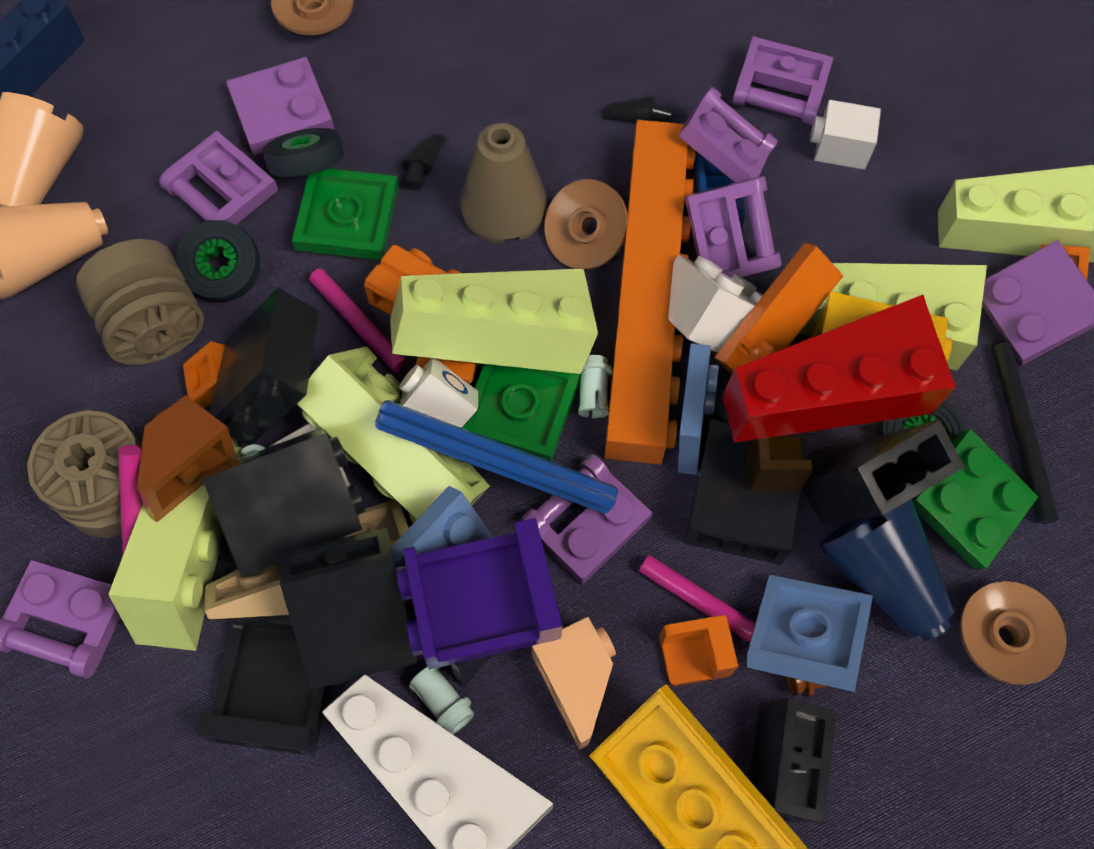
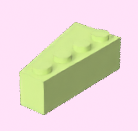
M1094 165L955 180L938 209L939 247L1029 256L1040 250L1041 244L1049 245L1058 240L1062 246L1090 247L1089 262L1094 263Z
M832 263L843 275V278L832 290L833 292L890 305H897L923 294L930 314L948 318L946 337L952 339V349L947 362L949 369L957 371L977 346L987 265ZM827 298L798 334L810 335Z
M584 269L401 276L390 319L392 354L575 374L582 373L598 335Z
M367 346L328 355L309 378L306 396L297 403L303 409L302 414L304 418L315 428H321L326 431L332 438L337 436L346 459L354 464H360L374 478V485L382 494L388 498L396 499L409 512V517L413 524L448 486L461 491L471 506L490 487L470 463L378 430L375 427V420L382 403L390 400L400 404L399 392L401 389H399L400 383L392 374H386L384 377L375 370L372 364L377 357Z
M231 438L237 456L234 460L238 457H244L240 453L243 448L238 446L237 440ZM204 484L158 522H155L149 516L144 503L142 504L108 594L135 644L197 650L205 615V586L213 580L223 537L222 527Z

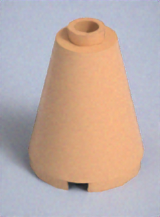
M2 92L0 97V206L36 205L42 203L82 140L84 128L75 117L67 114L66 120H63L52 114L54 105L27 95Z
M87 202L0 206V300L16 295L102 246L101 236L108 234V229L100 209L91 210Z

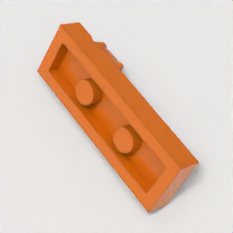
M804 243L714 358L728 372L733 374L736 367L787 348L843 278V275L816 245Z

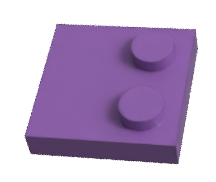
M307 57L226 81L253 156L263 153V147L268 142L290 132L310 128L334 129L332 118Z
M1058 240L985 279L982 307L1004 340L1011 343L1014 355L1021 365L1094 328V290Z

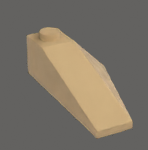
M393 499L366 508V512L357 515L363 530L345 537L387 528L392 547L409 529L400 503ZM279 563L243 578L239 570H236L205 586L204 609L207 618L225 619L289 615L280 586ZM404 600V605L409 603L408 600Z

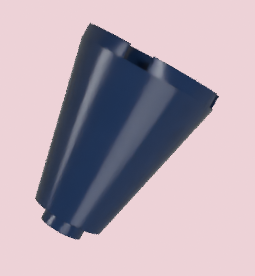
M911 499L884 516L857 519L847 527L843 524L819 543L824 555L864 594L873 595L872 602L908 637L913 638L921 635L924 641H928L941 635L951 627L948 619L954 614V608Z

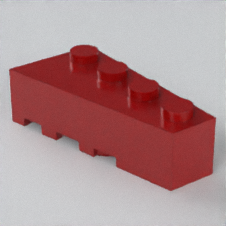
M922 294L736 367L722 394L735 443L932 414L956 386L924 295Z

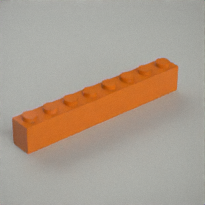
M637 120L604 459L661 465L666 448L674 449L677 420H669L668 417L669 405H677L680 377L671 375L672 362L680 363L683 335L674 334L675 326L668 320L673 263L678 254L688 259V255L680 254L681 243H688L690 234L689 216H683V207L686 206L685 196L693 193V179H686V169L693 170L696 151L678 136L685 124Z

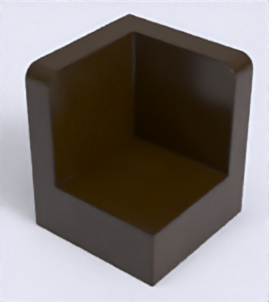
M768 437L747 442L750 491H801L812 473V461L802 460L800 437Z

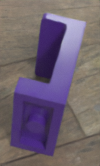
M536 518L514 522V533L420 554L416 553L414 546L403 548L406 565L396 567V573L402 600L413 599L416 620L406 622L413 656L424 654L429 670L561 639L563 626Z

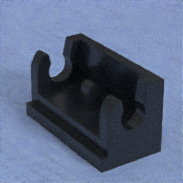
M791 698L760 703L750 782L775 811L782 816L784 821L824 824L836 711Z

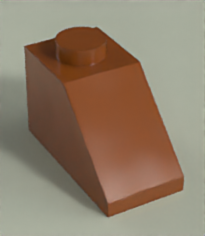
M186 395L169 408L159 412L151 422L144 426L137 489L149 516L155 522L161 520L204 484L202 472L231 462L237 457L228 427Z

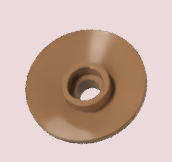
M271 0L272 11L279 24L287 30L301 35H319L338 28L348 19L354 5V0Z
M583 179L565 186L551 201L545 217V238L552 254L561 263L574 269L590 270L609 262L619 252L626 238L628 214L624 201L615 189L598 180ZM595 219L597 227L594 233L590 235L587 227L589 222Z
M1011 581L988 584L977 590L967 600L961 613L960 635L967 654L978 668L1000 682L1012 685H1029L1039 682L1050 676L1063 660L1067 643L1064 623L1054 605L1043 594L1032 587ZM999 629H1005L1011 634V645H1007L1001 639Z

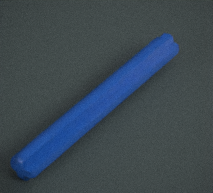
M390 400L384 401L378 411L375 420V427L378 430L604 514L608 513L615 505L618 489L607 482Z

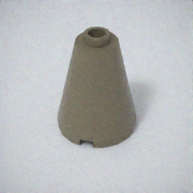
M506 123L490 125L480 133L460 198L461 212L467 227L479 238L493 243H505V239L519 237V241L528 238L540 228L547 213V195L525 138L518 128Z

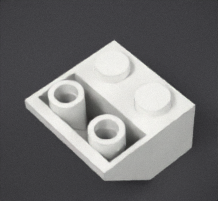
M678 254L673 263L668 320L687 339L701 345H711V350L718 353L763 294L756 291L757 287L742 277L733 274L730 278L723 274V270L719 266L701 256H698L696 261L693 262Z

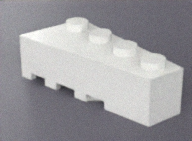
M363 675L322 712L436 849H512L553 809L554 803L367 675Z

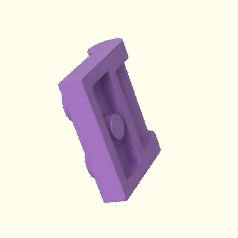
M753 36L732 104L744 107L746 103L802 118L801 123L813 126L834 57ZM755 82L808 96V100L803 101L751 87V83Z
M713 86L709 87L697 102L678 136L735 183L759 177L769 153L776 146L778 140L768 132L765 134L761 133L721 100L722 94Z
M215 131L166 169L159 181L160 186L172 196L178 195L206 221L226 220L236 225L278 191L275 180L218 131ZM197 174L229 203L218 209L192 186L189 180Z
M765 176L749 178L737 183L685 196L697 258L701 256L716 264L723 270L722 273L730 278L733 274L744 277L782 266L780 252L774 250L763 193L768 190ZM745 196L757 256L749 259L746 256L735 199Z
M590 454L579 464L580 470L578 472L612 484L618 489L615 505L608 513L604 514L587 507L558 535L550 527V524L573 502L552 495L537 510L531 508L520 518V521L536 518L543 547L581 585L651 519L653 514L610 473L607 466L594 454Z
M31 560L3 618L0 619V651L8 653L13 649L69 667V672L73 675L83 678L91 677L96 671L120 619V615L108 595L112 585ZM32 617L86 634L83 644L75 647L25 631L24 628L29 618Z

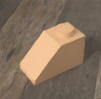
M589 617L562 629L561 639L532 646V658L579 750L589 745L613 666L611 657L616 655L614 646L605 629L600 627L595 630Z

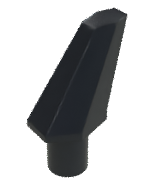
M654 96L608 104L603 111L602 119L637 123V120L669 123L672 108L655 104Z
M432 134L404 157L401 167L407 171L405 182L407 188L411 190L422 189L424 175H429L433 163L446 139L445 136Z

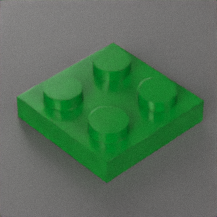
M329 168L308 174L292 239L295 251L381 260L385 255L399 188L397 176Z
M484 364L475 389L478 391V410L462 428L552 462L580 383L581 374Z
M972 429L959 432L952 440V444L965 467L911 500L914 503L917 514L974 570L987 569L1038 496Z

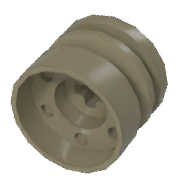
M133 239L115 243L100 250L87 260L77 274L76 289L87 312L95 321V329L102 338V343L107 353L114 361L126 365H144L163 360L180 352L189 345L203 328L205 316L189 286L185 283V278L169 248L156 240Z
M85 410L65 415L46 427L34 442L27 462L29 484L41 501L59 513L65 521L79 531L92 537L112 538L120 536L122 532L118 449L125 445H135L142 450V443L122 420L107 412Z

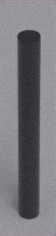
M1009 342L999 343L993 346L992 350L1028 487L1038 496L1033 504L1039 524L1052 523L1059 520L1013 348Z

